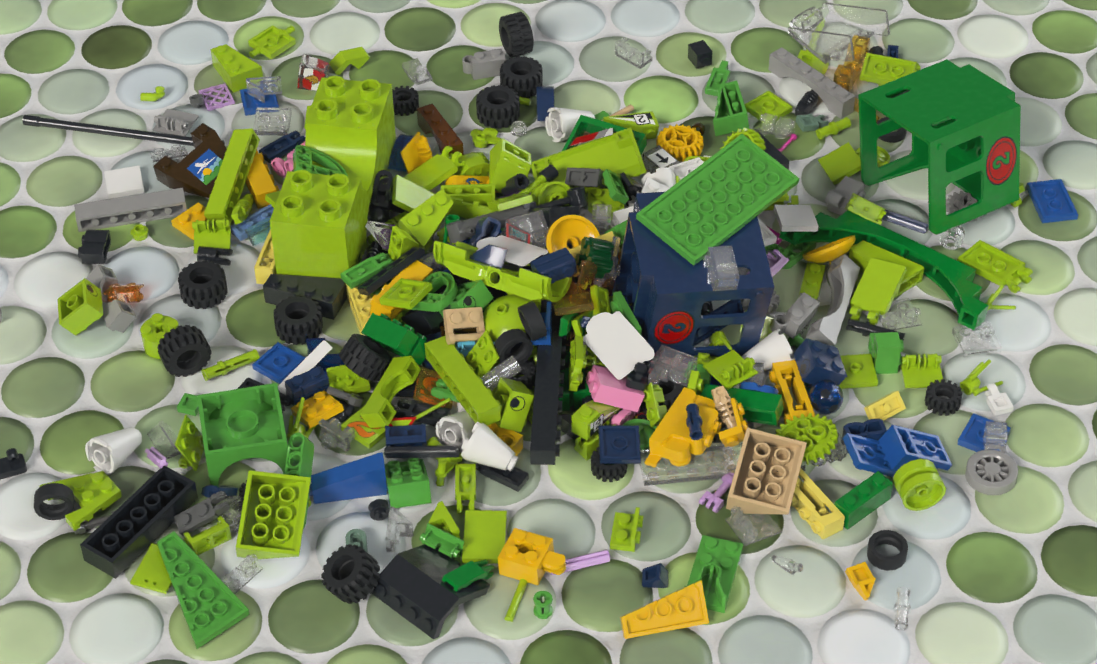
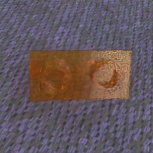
M116 283L110 285L102 294L108 295L107 299L109 302L115 299L126 302L127 299V303L140 302L143 300V294L140 293V289L144 287V284L136 285V283L120 285Z

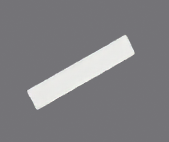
M323 340L278 385V390L286 395L284 381L312 369L333 347Z

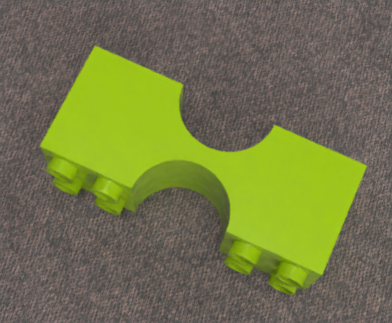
M330 76L328 78H321L305 122V146L333 158L345 169L348 177L340 173L323 175L313 174L306 170L287 171L269 221L276 274L341 278L340 274L359 264L361 253L365 252L367 246V228L365 226H367L369 205L376 174L381 170L390 172L396 154L392 84L380 83L374 79L354 81L344 80L340 76ZM312 161V165L325 168L319 163Z

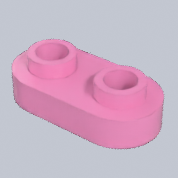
M640 408L638 412L622 409L611 418V426L614 424L621 426L623 423L632 420L640 412Z

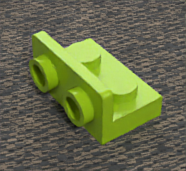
M636 507L635 514L615 512L610 549L635 552L636 544H640L641 531H638V528L643 526V515H640V507Z

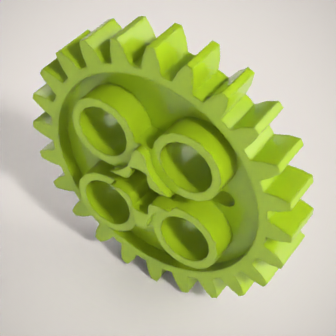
M809 413L807 417L804 414H801L800 418L793 416L792 421L786 419V425L780 424L781 429H775V435L807 443L802 463L806 461L807 465H809L811 460L817 463V458L819 457L825 459L824 454L830 455V449H836L835 444L838 443L837 438L839 436L836 425L832 423L831 419L827 420L826 416L820 418L819 414L815 417H812V413Z

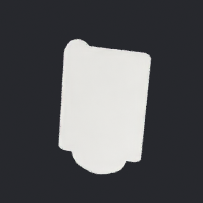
M503 235L484 238L476 244V247L479 248L476 252L489 244L508 249L505 261L519 266H526L532 260L548 253V250Z
M616 311L613 314L607 312L597 314L590 319L586 326L587 334L583 337V341L618 380H621L633 371L637 362L643 363L654 357V349L620 311Z

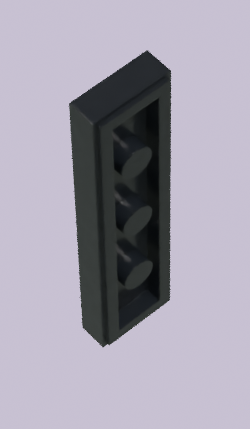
M412 247L359 286V293L362 295L373 293L426 253L423 247Z

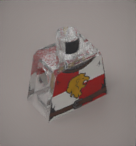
M303 54L299 65L297 89L317 91L321 78L338 75L329 73L330 64L328 62Z

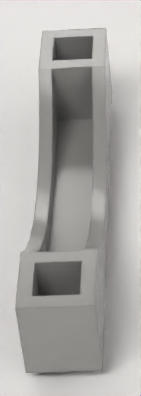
M782 47L770 54L768 69L779 78L790 77L808 85L818 94L828 110L840 119L854 111L855 95Z
M846 254L831 262L828 271L831 287L830 308L825 317L810 324L806 335L808 339L817 340L830 346H835L837 343V337L842 329L841 325L846 316L845 313L850 304L851 294L854 292V285L860 267Z

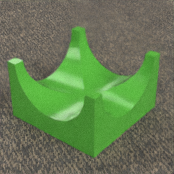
M277 383L197 395L210 485H219V478L228 466L249 458L270 460L276 463L282 469L283 474H285L288 444Z

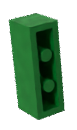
M877 471L836 500L834 505L845 516L843 527L847 530L890 500L893 482Z

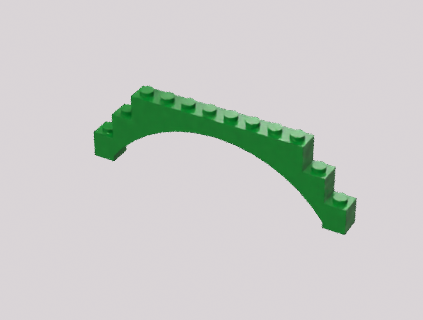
M848 210L837 219L822 212L818 213L815 216L819 226L816 232L780 231L779 238L793 245L807 242L831 243L855 235L856 241L854 244L864 240L924 267L923 274L936 283L952 301L959 316L958 323L975 330L985 321L989 305L979 301L983 287L973 283L976 269Z

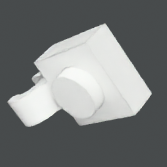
M995 383L988 384L987 388L989 391H985L986 402L993 415L997 416L1013 412L1014 406L1006 392L999 393Z

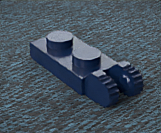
M293 131L261 148L259 153H262L264 160L271 164L273 159L283 157L293 151L297 145L305 142L306 137L300 136L301 134L298 131Z

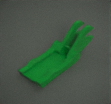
M486 559L477 562L470 561L445 574L442 581H447L454 587L453 590L457 592L478 579H489L492 577L494 572L489 571L494 569L495 566L492 564L484 566L489 563Z

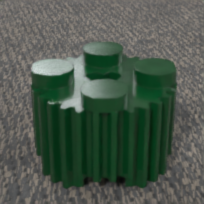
M584 237L581 241L580 254H577L575 257L579 273L602 279L605 273H610L613 266V260L610 257L611 252L614 251V243L593 237Z

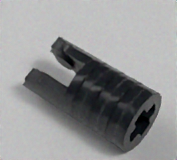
M521 173L511 177L506 181V186L502 188V195L507 197L528 187V178Z
M199 246L197 261H212L215 264L230 266L231 261L226 258H219V255L230 256L233 250Z

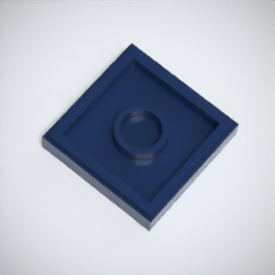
M639 426L598 427L600 464H641Z

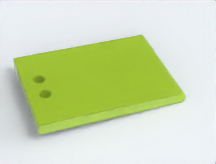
M151 543L130 584L167 594L172 583L157 544Z

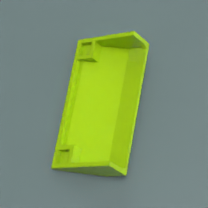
M631 127L531 162V169L535 180L540 176L539 173L549 165H553L559 173V176L553 181L565 183L567 168L601 169L602 171L608 169L619 176L624 172L631 178L646 173ZM584 187V188H585V192L588 193V189H595V188H598V187Z

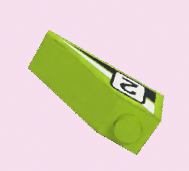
M653 111L603 117L604 122L624 128L631 127L634 131L644 133L646 139L657 138L659 124Z
M593 400L584 403L572 415L571 432L588 441L598 431V427L603 426L620 408L594 402Z

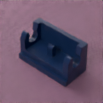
M426 424L385 426L386 447L427 446Z

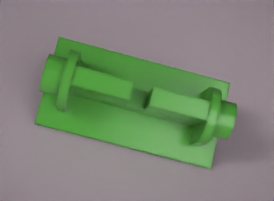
M429 523L427 524L426 532L422 533L419 539L422 541V544L433 549L437 546L440 547L439 552L450 558L461 557L465 542Z

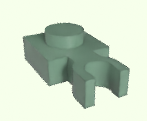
M812 114L797 115L795 119L802 132L816 131L819 127L822 128L829 123L828 120L823 121L824 115H818L817 117H814Z

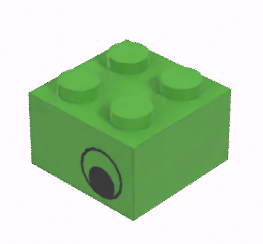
M482 280L462 283L457 286L458 292L455 299L445 309L482 307L483 311L489 306V302L494 297Z

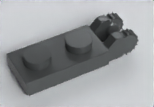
M223 491L211 495L210 498L174 516L179 534L184 536L183 533L185 532L191 533L230 509L229 503H220L227 497L226 493Z

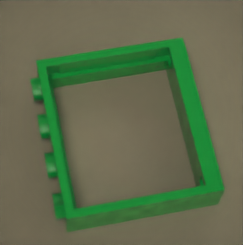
M580 115L562 151L578 146V144L570 145L575 138L583 136L584 132L595 133L613 128V133L627 128ZM632 130L642 155L647 145L646 135Z

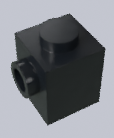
M704 40L688 44V59L696 69L712 65L713 51Z

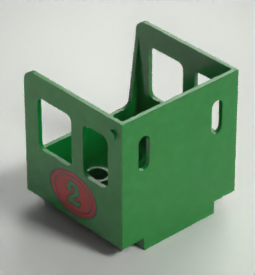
M946 59L858 94L861 181L865 185L871 186L928 168L929 230L933 234H941L1019 200L1021 105L1015 102L1014 91L970 64L958 67ZM876 110L888 117L889 120L877 124ZM902 127L912 133L911 153L878 167V138ZM953 183L964 192L971 193V196L977 199L978 202L946 215V187Z

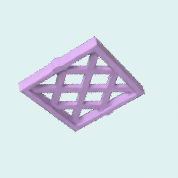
M225 83L198 90L199 94L206 96L205 98L203 96L208 111L235 104Z

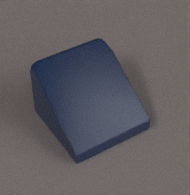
M662 563L644 568L642 571V586L647 588H667L668 570Z

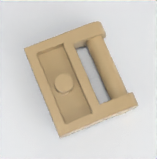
M482 307L443 310L445 336L448 345L455 344V342L478 341L485 332ZM476 328L477 333L467 334L453 333V329Z

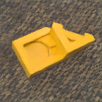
M862 562L847 568L845 573L856 591L866 601L869 599L876 578L873 577L866 562Z

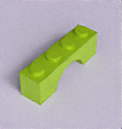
M412 356L394 357L364 406L360 415L370 428L385 427L391 423L396 414L391 405L392 399L400 390L413 384L421 371Z

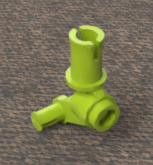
M431 437L427 441V446H443L437 437ZM461 452L459 457L436 458L438 460V468L435 470L437 486H444V479L447 474L455 467V464L462 461Z

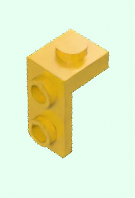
M731 398L737 426L718 432L719 438L725 447H734L743 442L746 429L749 428L746 420L743 421L742 415L745 414L743 405L738 403L735 398Z

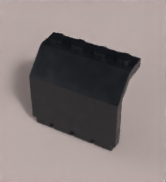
M421 545L398 553L380 573V578L377 579L378 584L376 587L374 586L372 594L429 637L436 639L441 633L445 619L457 605L486 595L490 584L483 579H478L466 588H461L457 592L454 591V587L447 581L443 582L442 578L445 574L460 567L461 564L454 558L439 552L438 547L433 549L427 545Z

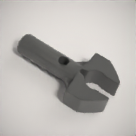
M331 386L327 388V394L346 400L350 405L361 407L364 398L358 394H349Z

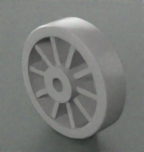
M981 450L974 453L968 459L965 476L969 485L976 491L986 495H1002L1012 490L1015 486L1018 467L1015 461L1003 452Z

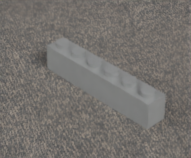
M183 188L74 204L79 232L177 217L187 210Z

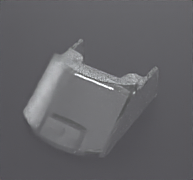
M822 3L823 7L821 8L811 7L801 12L791 20L790 27H788L789 35L825 64L830 60L852 62L854 61L853 44L858 40L865 41L873 35H890L887 10L834 3Z

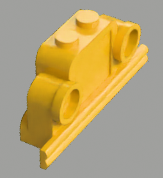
M684 387L649 438L650 454L646 458L645 464L656 467L663 457L669 459L672 465L681 467L690 463L691 454L700 455L704 453L706 448L711 446L714 436L720 432L722 423L719 422L718 411L714 401L697 395L694 390ZM691 403L699 406V415L703 422L701 425L703 437L699 440L691 439L689 427L686 424V406Z

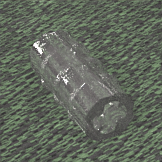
M512 355L492 370L487 371L486 374L481 376V379L486 388L492 391L497 388L500 377L510 379L522 371V368Z

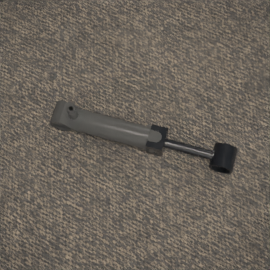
M581 186L567 190V197L536 205V202L532 201L531 203L503 211H495L467 220L448 223L446 228L450 243L462 242L473 237L476 225L483 217L489 216L500 221V229L506 228V223L513 226L525 222V215L528 214V210L531 207H560L567 204L570 206H580V208L587 206L588 201L585 188Z

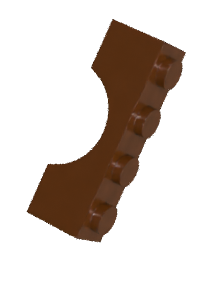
M433 103L417 108L418 126L425 134H433L438 144L440 155L446 146L453 148L449 154H454L458 151L464 155L463 142Z

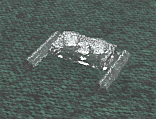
M613 237L614 251L611 252L610 257L613 260L612 270H610L611 272L605 273L604 277L600 279V284L602 285L610 284L620 274L621 264H618L620 237Z

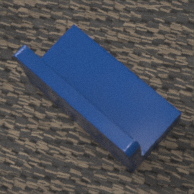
M547 302V312L541 313L547 329V335L535 341L531 340L533 345H551L552 308L551 302Z

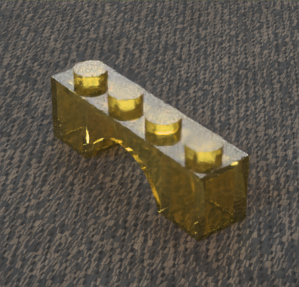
M854 35L849 44L844 64H839L834 73L833 81L849 92L863 67L866 53H869L870 38Z

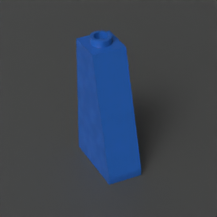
M383 452L311 475L312 484H310L309 496H313L314 504L387 495Z

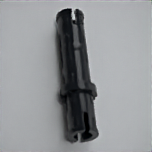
M849 318L848 325L846 326V330L862 333V336L870 335V333L897 332L872 325L868 321L864 323ZM898 332L900 340L904 341L905 333Z

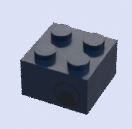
M806 338L793 353L803 382L815 385L821 381L823 383L822 388L834 391L832 384L836 383L839 386L847 377L839 350L835 346ZM827 379L832 380V382H824L822 380Z

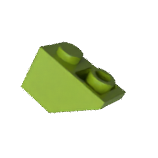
M393 226L388 255L391 259L396 260L412 247H419V244L409 233L397 226Z

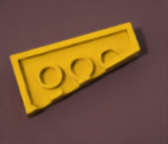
M702 580L621 616L620 620L624 639L708 624L709 619Z

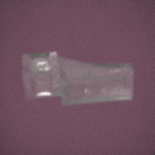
M593 204L592 223L597 230H607V227H611L612 205Z

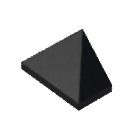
M624 172L620 174L621 181L629 198L628 201H631L632 195L636 197L638 191L641 193L643 185Z

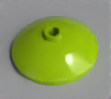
M514 294L506 295L496 299L483 312L484 328L488 331L493 343L501 334L511 329H520L526 333L519 317L518 307L531 302L529 299Z

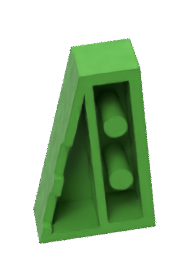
M732 81L720 84L715 117L713 118L715 137L732 133V131L737 132L738 128L742 130L744 127L749 129L748 115L738 82Z

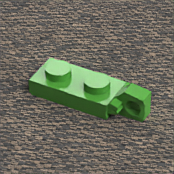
M722 60L719 68H713L705 87V94L718 96L720 84L727 83L730 77V70H728L729 61Z

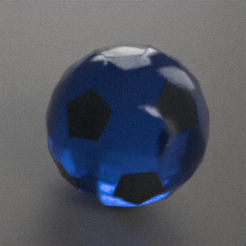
M823 379L817 381L809 390L808 397L812 408L820 414L828 415L835 413L843 403V391L838 383L832 380Z

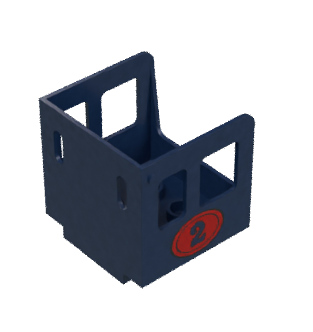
M664 192L637 193L633 212L628 214L616 277L617 292L621 291L641 326V336L654 349L653 359L643 363L679 361L684 358L694 360V356L700 352L718 357L730 352L731 350L725 345L693 347L696 330L706 326L742 324L743 328L739 342L731 345L732 350H735L742 356L759 343L774 291V283L758 217L756 216L693 266L636 219L639 211ZM745 267L750 271L747 275L724 276L719 272V270L725 268ZM750 299L748 310L744 313L700 315L702 305L707 301Z

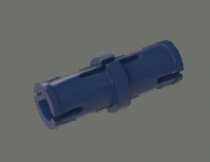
M691 403L686 406V424L689 427L691 439L699 440L703 437L701 429L703 422L699 415V406Z

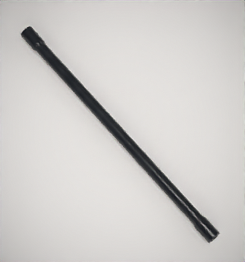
M31 115L23 116V125L42 126L194 146L192 137L47 119Z

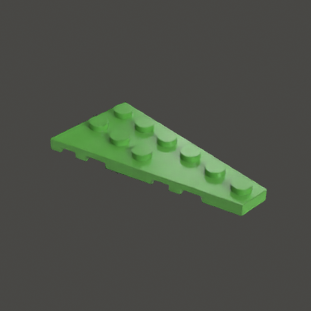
M175 531L157 541L159 552L196 649L250 615L249 609Z

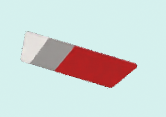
M613 128L577 137L570 146L612 135Z

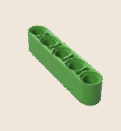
M295 433L289 438L285 474L311 477L314 444L301 433ZM307 501V508H306V514H305L304 527H305V525H306V519H307L308 501Z

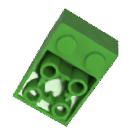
M410 458L403 462L393 460L384 464L391 509L432 503L429 478L423 459Z

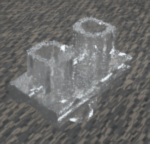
M335 417L329 421L324 419L319 421L321 426L319 438L322 440L321 446L323 448L329 449L331 446L334 448L338 446L345 452L351 449L350 442L355 438L354 429L348 426L344 430H340L341 423Z

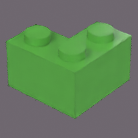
M898 332L870 333L868 349L872 356L876 374L898 373V366L902 364L901 352L904 351L903 340H900Z

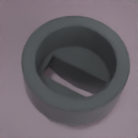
M195 94L189 97L190 103L194 108H198V105L200 107L203 106L204 99L202 94Z

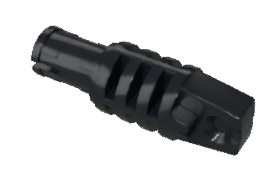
M813 89L806 92L795 108L796 116L808 114L818 103L819 96Z

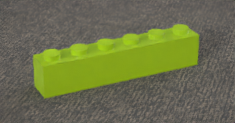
M253 128L235 129L232 133L204 211V216L210 221L212 219L222 220L223 218H226V220L231 219V222L233 220L231 217L232 210L240 199L260 141Z
M446 336L425 343L426 359L475 424L479 422L490 425L500 421L502 406L499 400L494 399L491 390L484 386L481 377H477L473 367L467 364L464 355L457 351L455 344L448 345Z

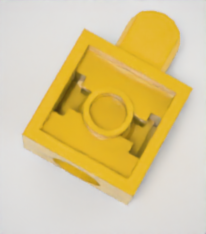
M514 528L498 556L499 574L517 580L525 579L528 583L539 585L545 572L560 575L566 570L565 555L554 552L553 538Z

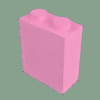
M593 365L591 371L586 375V383L588 384L593 401L638 412L645 396L644 392L627 387V375L618 380L608 368Z

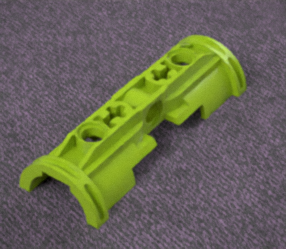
M434 241L433 254L435 261L440 265L446 266L452 274L472 281L482 280L487 286L532 301H560L567 293L573 279L566 277L551 284L552 278L520 268L519 271H512L469 259L470 255L474 254L479 248L467 243L457 241L456 245L453 246L440 241Z

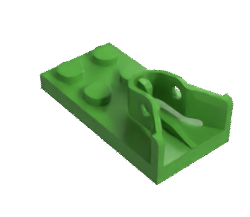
M702 535L687 586L702 580L707 610L725 613L744 543Z

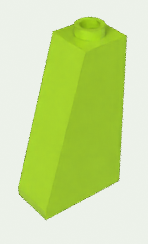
M864 240L854 244L849 250V258L860 267L862 273H864L870 258L906 266V274L895 297L922 282L924 273L922 265Z

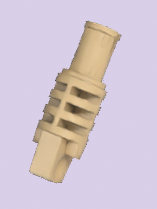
M724 386L711 390L722 424L726 425L728 429L736 427L737 423L731 398Z

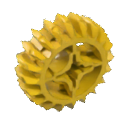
M677 124L675 126L669 125L668 128H663V131L659 132L656 139L657 151L660 149L665 150L677 160L675 161L676 164L684 162L685 158L689 156H700L704 147L703 136H701V133L696 128H691L690 125L687 127L684 124L682 126Z

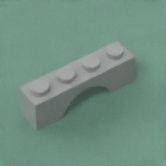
M97 264L86 279L101 289L103 318L106 326L112 331L116 330L124 333L136 318V315L130 304L117 299L114 300V291L118 280L113 270Z

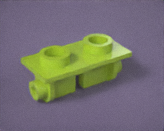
M649 383L645 391H643L645 395L643 401L646 403L647 419L650 421L651 427L662 421L667 413L666 405L659 406V403L665 402L662 388L658 384L652 385V383Z

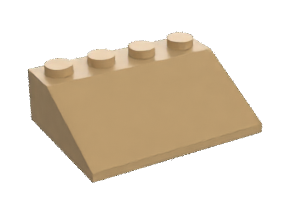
M747 428L728 494L726 509L745 514L788 515L807 443Z

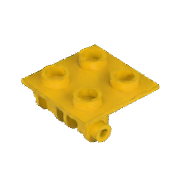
M417 132L400 152L408 174L433 157L427 138L424 135H420V132Z

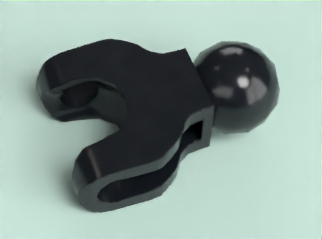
M387 170L379 171L374 181L372 208L368 212L367 219L368 223L374 228H379L380 225L390 220L389 212L392 205L393 176Z

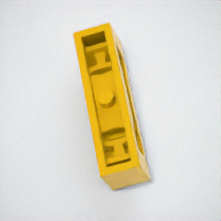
M796 361L772 363L769 379L771 383H774V388L778 389V394L782 395L785 425L787 424L786 419L792 421L793 416L800 418L801 414H804L807 417L809 413H812V417H815ZM791 381L793 384L792 392L797 403L795 410L793 409V399L788 388L791 387Z

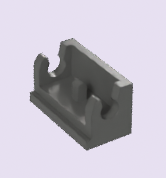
M567 168L565 184L570 187L605 188V185L602 184V179H604L602 173L604 171L591 168Z

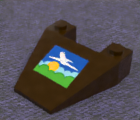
M202 123L190 133L195 147L193 151L179 163L165 155L153 168L157 180L171 189L183 188L184 192L209 198L227 148L217 132Z

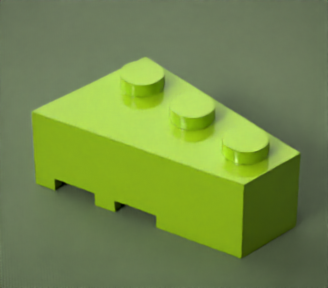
M227 44L210 49L212 64L232 93L264 83L262 66Z
M495 184L441 185V189L454 202L449 214L470 219L495 211L489 209L487 202L496 200Z
M441 189L401 218L398 227L409 233L419 244V247L425 249L444 222L445 216L450 213L454 202Z

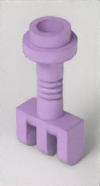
M731 472L724 474L722 477L723 483L714 494L706 491L700 498L699 504L704 505L706 503V508L711 509L713 507L712 511L718 513L724 506V500L721 497L731 487L734 474Z

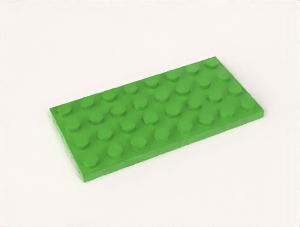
M741 134L639 211L636 219L694 266L796 186L800 178Z

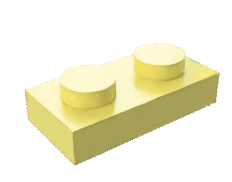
M893 391L864 407L869 420L882 419L883 421L906 409L899 391Z

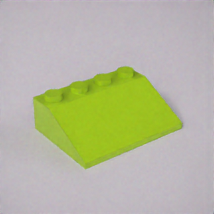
M248 471L236 543L237 557L251 559L299 557L311 477Z

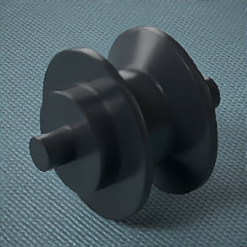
M384 499L372 501L368 506L370 517L377 521L386 519L390 515L388 502Z

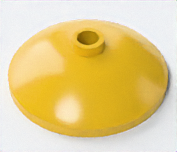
M566 215L556 220L550 226L546 236V247L549 253L565 247L567 250H570L567 243H571L572 248L581 245L584 237L596 238L600 234L594 224L588 219L579 215Z
M855 235L848 236L818 247L802 255L803 259L814 263L829 262L831 265L833 260L846 254L856 241Z

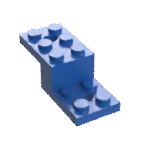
M892 424L879 440L850 433L843 437L853 465L859 470L873 473L879 471L883 475L893 477L901 466L917 459L930 460L934 463L936 469L948 471L952 466L937 435Z

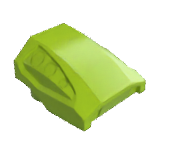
M471 152L458 158V160L463 159L465 164L458 167L455 175L489 176L490 161L483 152Z

